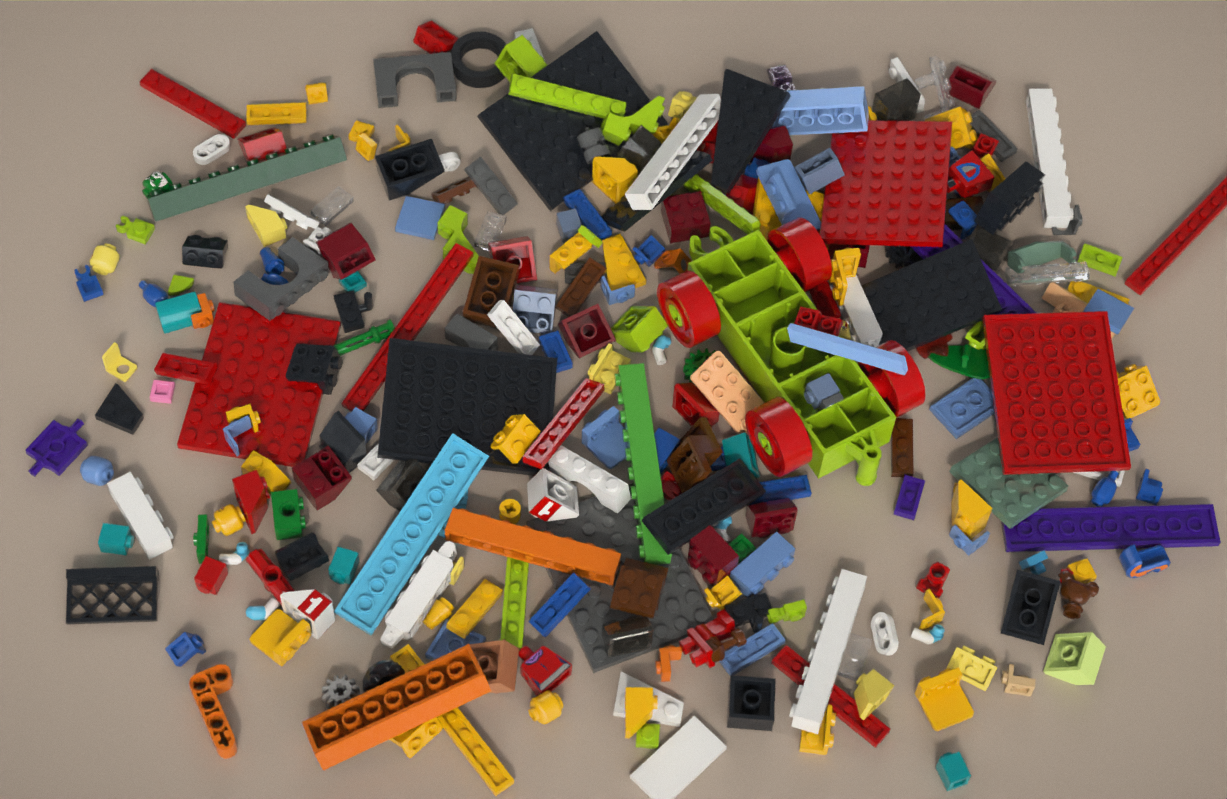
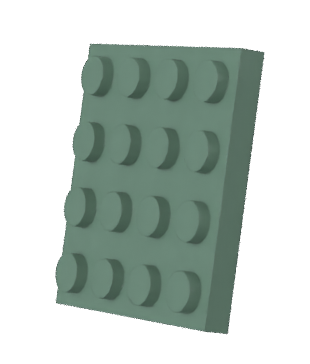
M998 437L953 465L949 471L958 481L962 479L992 507L991 512L1009 529L1065 493L1069 487L1055 473L1003 475Z

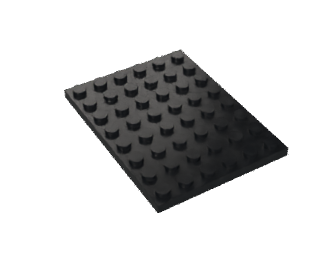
M597 31L531 77L626 102L624 117L635 114L651 101ZM508 94L478 114V119L550 212L564 202V196L582 189L593 180V164H587L583 154L585 148L580 147L577 137L586 132V127H589L590 130L601 128L603 118ZM662 115L661 117L658 116L656 121L659 123L658 127L667 126L668 122ZM631 132L628 140H624L619 146L605 139L603 144L608 145L611 153L609 157L624 158L650 139L653 134L651 133L647 138Z
M390 338L377 458L432 464L453 433L489 456L481 470L535 476L541 469L523 463V457L518 463L513 464L499 449L493 450L490 445L494 441V436L502 431L506 425V420L512 415L525 414L541 431L539 435L552 421L557 358ZM547 462L543 468L548 471L550 467L549 463Z

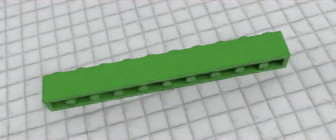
M644 363L619 365L618 373L614 374L615 386H619L620 392H617L618 405H622L620 422L625 424V429H622L623 442H627L628 448H625L626 461H630L628 479L633 481V486H630L631 499H635L636 506H633L634 519H638L639 524L636 525V537L641 538V545L638 546L639 557L643 558L644 562L654 565L670 564L672 553L668 555L641 521L644 516L664 505Z

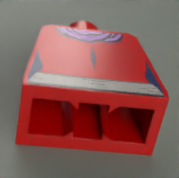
M526 645L518 653V656L524 661L520 666L521 676L536 696L544 691L552 692L572 674V664L546 646H541L536 652H533Z

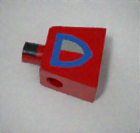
M972 150L950 166L947 193L956 190L961 197L965 198L990 190L995 176Z

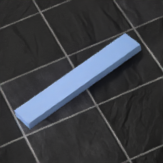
M790 323L787 328L790 341L902 375H905L908 371L906 358L903 355Z

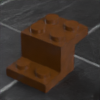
M706 417L699 418L680 439V446L666 460L681 493L702 482L712 472L710 466L723 453Z
M626 558L624 566L621 565L610 608L654 619L669 568Z

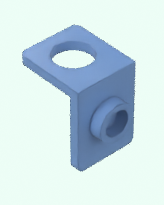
M601 276L600 287L609 305L623 303L635 297L634 284L611 291L605 276Z
M248 415L240 420L232 421L223 428L225 440L236 456H239L240 453L238 445L233 438L252 428Z
M956 525L952 526L949 534L955 545L959 549H963L968 556L983 546L990 535L987 531L972 542Z

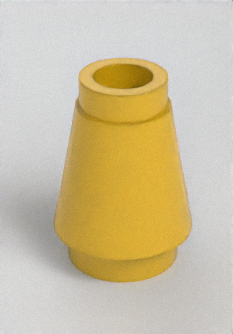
M443 597L439 600L436 599L422 622L429 629L433 630L451 616L455 608Z

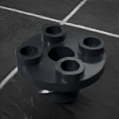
M382 660L375 663L367 670L364 676V693L405 674L404 669L392 660Z

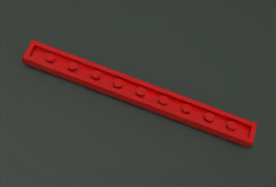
M1227 177L1126 279V286L1141 296L1227 207Z
M455 243L343 400L342 406L351 412L355 407L362 411L366 409L385 382L389 339L415 340L473 258L474 254L472 251Z

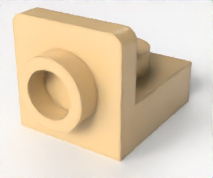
M1009 664L1007 670L1002 672L1001 684H1005L1004 692L1031 697L1035 689L1036 679L1025 675L1013 676L1014 664Z

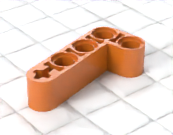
M219 664L193 675L190 678L189 685L218 755L227 759L236 754L237 744L217 695L231 689L233 678L230 668L227 665ZM222 675L227 676L224 680H217ZM198 685H206L203 689H195ZM209 703L214 704L212 708H204V706ZM215 723H223L219 728L212 727ZM224 737L228 744V746L226 747L224 746L221 740Z

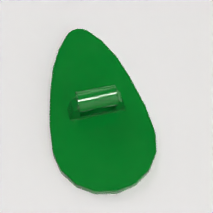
M966 344L964 346H940L927 351V357L945 369L976 379L990 378L986 348L978 350Z

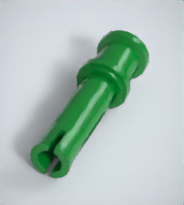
M389 319L387 323L377 327L371 326L369 331L333 346L336 347L341 356L373 342L375 344L381 343V340L391 335L395 327ZM362 340V341L359 342V343H356V344H354V345H351V346H349V347H346L347 345H350V344H352V343H355V342H357V341Z

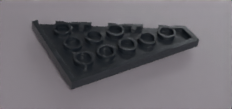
M726 68L711 184L714 188L730 194V191L734 188L791 97L788 91Z

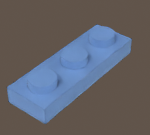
M772 623L747 638V644L741 647L734 646L726 651L724 659L719 662L729 676L735 675L785 644L786 640Z

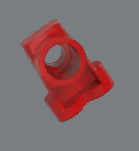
M936 562L930 567L926 577L919 580L916 588L923 593L930 589L935 598H940L944 592L942 587L950 572V568L940 562ZM940 574L942 577H935L934 575Z

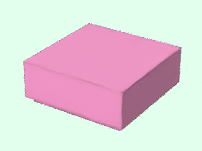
M154 380L150 401L171 404L175 382Z

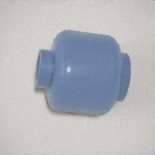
M90 456L82 462L80 467L83 480L97 486H104L114 476L111 461L99 456Z

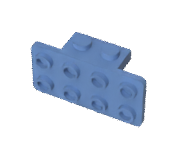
M786 159L757 168L756 173L782 225L802 217L808 220L817 231L821 229V221L790 160Z

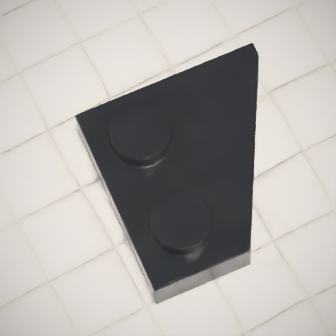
M116 383L95 414L96 420L134 435L144 419L141 411Z

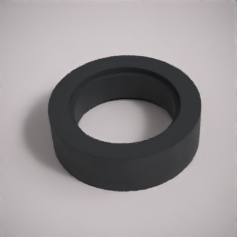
M472 32L462 36L455 42L451 51L455 77L461 83L473 88H488L500 83L505 76L497 66L486 71H474L463 64L462 58L468 51L479 48L491 50L499 57L506 43L497 35L489 32Z

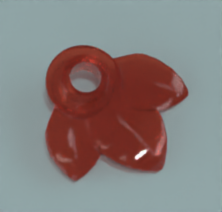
M951 334L917 347L916 351L924 359L928 358L931 353L948 356L949 347L947 342H950L953 336Z

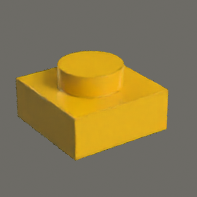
M356 120L348 135L349 140L357 142L358 135L362 133L367 134L371 138L375 131L374 126Z
M365 133L358 135L355 150L367 161L374 159L377 143Z
M1088 558L1068 564L1067 566L1070 571H1073L1072 577L1077 581L1086 583L1095 581L1097 578Z

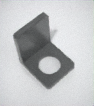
M1075 205L1073 220H1070L1067 229L1061 231L1057 227H1052L1053 235H1076L1083 221L1079 205Z

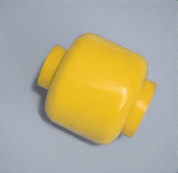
M228 504L214 512L215 520L211 522L217 533L221 531L223 535L229 536L244 527L243 522L246 520L239 506L235 507L232 504Z
M544 691L531 699L528 712L533 721H538L543 725L548 724L561 716L563 702L557 693Z

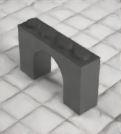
M451 52L373 59L379 108L398 107L396 86L403 77L410 74H422L433 81L437 103L456 101V86Z
M293 237L278 247V255L283 260L284 266L297 275L295 279L283 285H271L262 281L248 270L233 282L235 296L269 321L279 316L287 307L295 304L305 293H309L314 286L329 276L328 262Z
M457 313L445 327V339L457 346L494 351L499 349L497 336Z

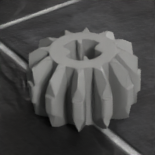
M345 674L342 679L335 675V681L327 679V686L322 687V693L324 694L322 695V701L327 702V709H331L358 696L360 688L358 685H355L354 678L348 680Z

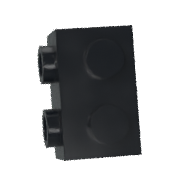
M199 235L187 236L182 246V264L222 269L224 266V255L228 249V240H222L219 237L202 238Z
M313 532L275 551L280 568L290 581L330 561Z

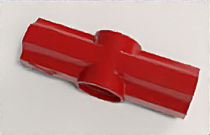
M255 549L246 558V562L263 582L265 589L271 592L282 606L280 595L283 592L295 590L282 575L281 569L273 564L262 549ZM271 577H277L274 581L268 580Z

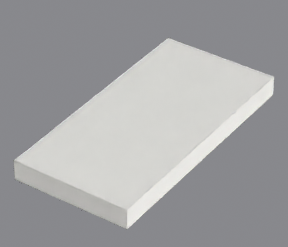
M694 716L630 775V779L651 799H674L726 750L727 746Z

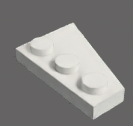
M621 671L613 716L625 718L626 687L653 688V695H657V709H653L652 718L648 722L680 727L683 702Z

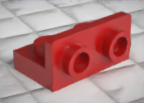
M429 21L417 27L413 42L429 54H435L440 52L446 53L452 50L453 45L459 38L435 22Z

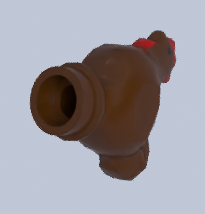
M1068 568L1061 569L1058 577L1061 581L1060 597L1065 602L1063 605V615L1070 619H1079L1083 613L1081 606L1086 604L1090 597H1095L1098 594L1099 586L1096 582L1092 581L1086 583L1077 581L1072 577L1073 571H1070Z

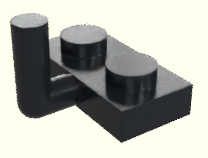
M354 291L333 295L344 333L365 328L361 313L373 309L372 294L366 292L364 294L365 304L358 305Z
M766 593L724 607V610L734 619L735 627L750 623L754 633L762 630L763 618L769 615L768 610L773 609Z

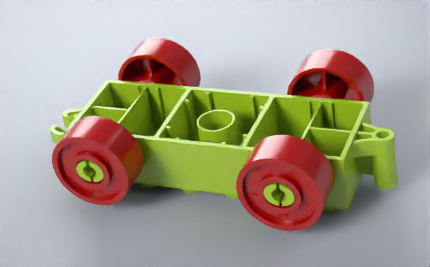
M799 217L771 230L768 234V242L759 230L733 241V238L724 229L712 226L709 238L718 243L720 248L710 253H706L702 249L698 236H691L689 254L693 261L688 263L687 271L658 285V303L669 329L675 338L686 348H692L717 335L764 401L763 404L749 410L745 416L748 436L762 463L777 477H782L808 464L819 479L856 460L859 464L855 477L856 481L863 486H870L875 483L882 456L879 447L889 443L896 418L921 406L925 401L924 382L911 355L902 345L893 340H889L876 347L905 356L908 371L905 375L861 362L857 364L854 360L790 341L787 328L790 323L794 324L800 307L817 310L805 292L829 281L832 276V264L827 247L816 228L808 220ZM829 373L840 389L839 393H841L844 399L816 413L817 409H814L805 400L804 391L807 383Z

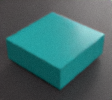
M358 271L342 280L338 279L346 292L354 291L356 293L367 287V282Z

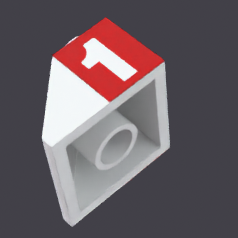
M544 468L527 483L529 513L534 517L547 522L577 518L579 516L577 486Z
M316 589L283 592L280 595L283 612L297 623L302 619L310 624L312 636L317 640L335 622L332 599L324 592L321 594Z

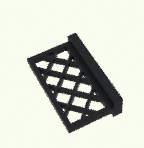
M156 566L66 569L67 625L157 621L159 571ZM144 583H152V591L146 597L137 590ZM121 584H128L132 589L124 597L115 591ZM82 585L87 591L77 599L72 594L73 586ZM98 585H106L110 590L99 598L93 590ZM136 592L143 600L133 608L126 600ZM91 593L98 601L88 609L81 602ZM114 593L120 601L111 609L104 600ZM147 602L152 607V616H142L137 610ZM125 603L131 611L125 617H119L115 611ZM100 604L109 610L103 617H96L92 613ZM78 605L86 611L81 618H72V610Z

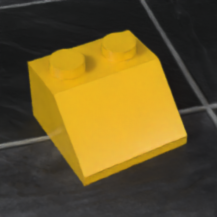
M595 157L593 158L592 183L617 204L638 177V170L634 164L629 163L625 158Z
M961 479L958 481L951 501L952 526L956 525L971 540L986 527L992 507Z

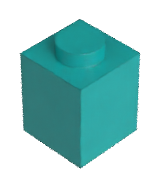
M103 523L98 539L100 551L127 556L129 548H132L134 543V535L131 534L129 526Z
M337 547L328 569L330 579L338 584L346 583L351 585L360 563L359 553Z
M960 751L954 754L947 752L939 757L935 768L947 791L968 784L971 774Z

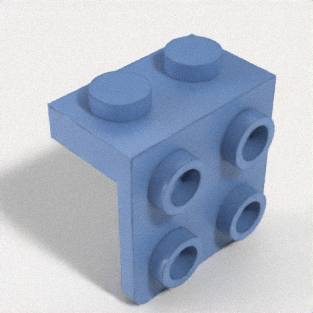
M613 406L609 410L602 411L595 421L588 422L582 429L581 443L608 469H613L626 459L625 448H628L627 442H623L622 429L625 428L619 423V410Z

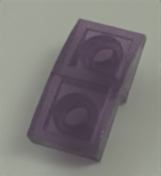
M786 65L767 69L772 86L785 91L796 90L792 83V75Z

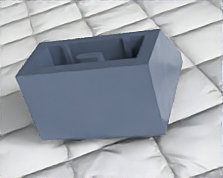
M831 148L794 167L802 185L809 194L844 176L840 162Z
M524 285L516 286L513 312L529 332L552 333L558 289Z

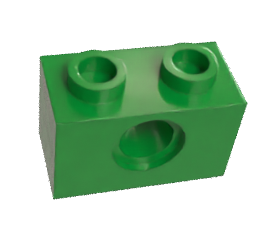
M297 489L271 492L276 540L303 537L302 529H306L305 516L300 515V510L304 509L303 496L298 497ZM287 513H294L291 516H285Z

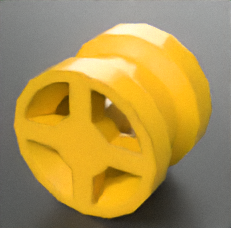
M514 499L502 501L499 507L500 521L508 520L512 524H517L521 518L520 504Z

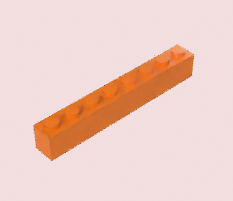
M464 508L452 509L445 528V540L564 573H575L579 577L614 586L621 564V553L614 549H603L592 543L575 541L570 537L555 536L549 531H537L530 526L512 524L508 520L500 521L486 514L478 515Z

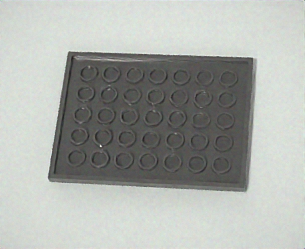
M593 497L578 503L579 516L577 518L547 522L540 518H535L526 522V526H530L537 531H549L555 536L570 537L581 543H592L597 547L603 549L611 548L621 553V564L614 586L579 577L591 589L567 614L593 673L688 637V629L714 620L679 548L672 552L670 564L658 565L669 569L654 619L610 608L621 565L624 566L625 559L630 558L644 562V559L639 557L638 546L641 545V538L636 537V525L639 524L638 519H634L633 506H636L635 499H630L618 514L602 505L597 497ZM546 568L556 591L572 575Z

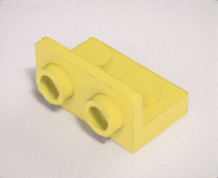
M608 343L605 349L602 348L597 358L598 361L590 366L588 375L590 380L604 384V392L612 394L616 388L614 374L618 373L619 365H628L631 363V359L613 351V345Z
M964 645L962 649L957 647L946 669L950 668L953 670L959 667L962 673V680L986 691L998 668L994 666L996 661L984 655L980 659L974 656V650Z

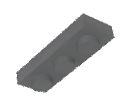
M980 110L971 114L972 122L970 124L978 138L982 133L999 140L994 155L1001 162L1017 152L1018 148Z
M481 156L464 169L501 217L518 204Z

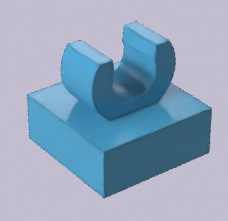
M1045 550L1020 561L1019 564L1022 570L1030 567L1032 574L1039 575L1046 571L1041 561L1047 559L1048 556Z

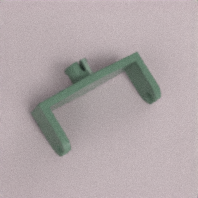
M1063 241L1034 242L1009 251L1007 266L1020 274L1025 271L1022 267L1039 266L1058 258H1063L1068 263H1075L1076 259L1073 257L1077 255L1075 250Z

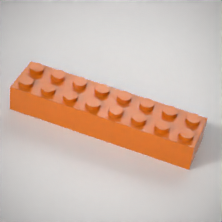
M467 644L303 721L302 724L314 754L322 769L325 770L491 692V689L470 645Z

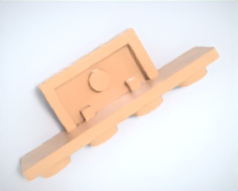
M1055 282L1049 284L1042 296L1043 300L1055 307L1052 313L1083 312L1087 306L1086 302ZM1111 332V338L1113 339L1115 333Z

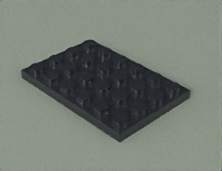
M972 239L861 285L883 333L880 345L893 340L902 345L907 351L983 321L984 315H997L1003 312Z

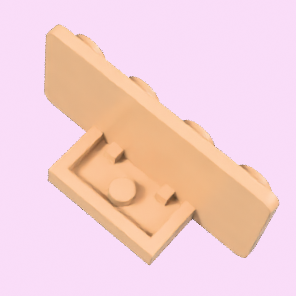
M715 351L690 376V379L737 434L745 432L748 435L745 423L746 413L764 402L722 352Z

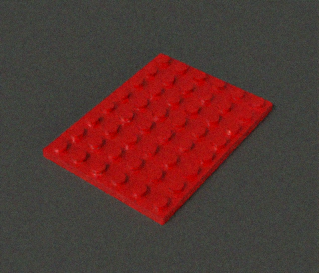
M869 120L868 131L832 133L830 148L838 158L844 176L826 185L820 230V236L824 243L943 247L952 122Z
M219 302L202 361L215 363L218 368L209 385L195 382L177 442L178 448L240 459H247L255 451L271 460L274 464L290 467L305 460L323 397V390L320 389L317 383L288 381L286 372L296 344L333 346L338 340L341 321L284 312L269 321L251 307ZM250 404L253 412H258L261 423L257 424L259 431L254 433L252 427L233 438L238 445L240 453L239 456H236L224 437L223 428L228 426L226 412L232 408Z
M1108 312L984 315L982 319L1003 475L1130 470L1131 462Z

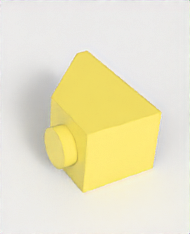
M252 205L245 206L247 218L264 247L286 238V222L283 218H279L276 211Z
M874 669L867 675L863 673L856 681L858 687L854 692V697L860 718L864 720L886 701L895 686Z

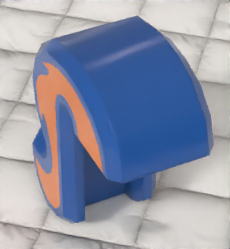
M1133 544L1124 549L1119 556L1122 568L1126 576L1130 578L1142 577L1152 571H1163L1171 563L1164 547L1160 545L1137 551Z

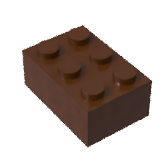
M478 256L463 309V317L473 323L497 328L487 314L499 300H504L509 307L511 306L520 273L519 265Z

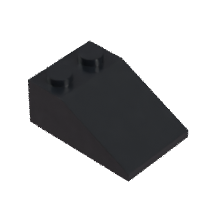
M432 139L375 156L377 171L389 201L409 195L445 172Z
M1017 570L1001 634L1044 645L1061 581Z

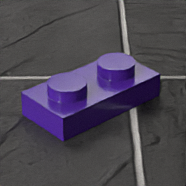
M904 475L893 515L910 520L915 519L925 480Z

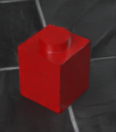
M206 556L194 577L197 589L204 594L212 593L217 595L228 575L227 565Z

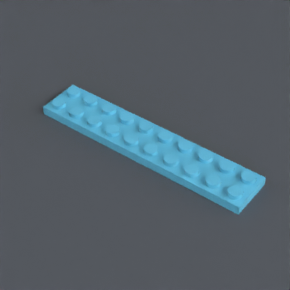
M452 433L334 610L335 614L370 636L373 635L448 521L452 509L457 507L488 460L489 456Z

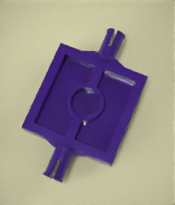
M77 418L68 427L53 420L25 450L26 454L36 461L28 470L29 473L35 477L42 468H45L60 476L88 446L87 441L76 433L84 425L83 421Z

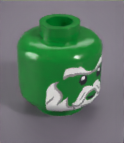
M154 172L143 180L144 189L142 192L146 197L153 190L161 189L165 191L170 189L169 186L173 183L164 172Z

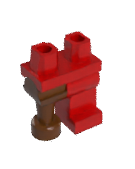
M724 609L717 613V618L688 629V637L679 641L684 655L695 651L689 654L690 660L695 667L705 663L709 668L714 667L715 662L722 661L725 657V651L732 646L741 647L747 644L744 633L740 628H735L734 619Z

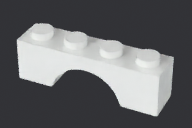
M562 445L548 461L552 473L568 482L576 481L583 484L594 493L602 505L617 514L631 499L629 486L626 482Z

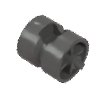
M586 127V132L580 134L577 140L580 147L585 148L583 154L587 164H593V158L609 157L611 153L608 145L603 144L605 138L601 128L590 130L589 127Z

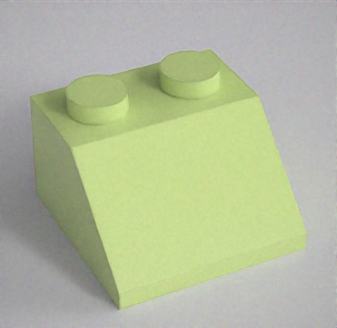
M1092 632L1055 634L1043 672L1074 685H1093L1106 646Z

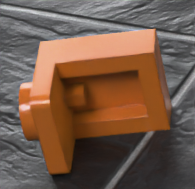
M205 293L197 295L202 312L191 315L194 329L205 328L213 324L212 312L215 309L212 300H207Z
M667 645L659 648V661H655L656 674H660L661 682L670 681V661L681 659V647Z

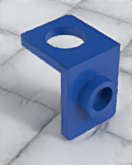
M961 201L949 209L948 213L963 228L960 236L961 240L977 231L979 225L973 222L977 215L965 201Z

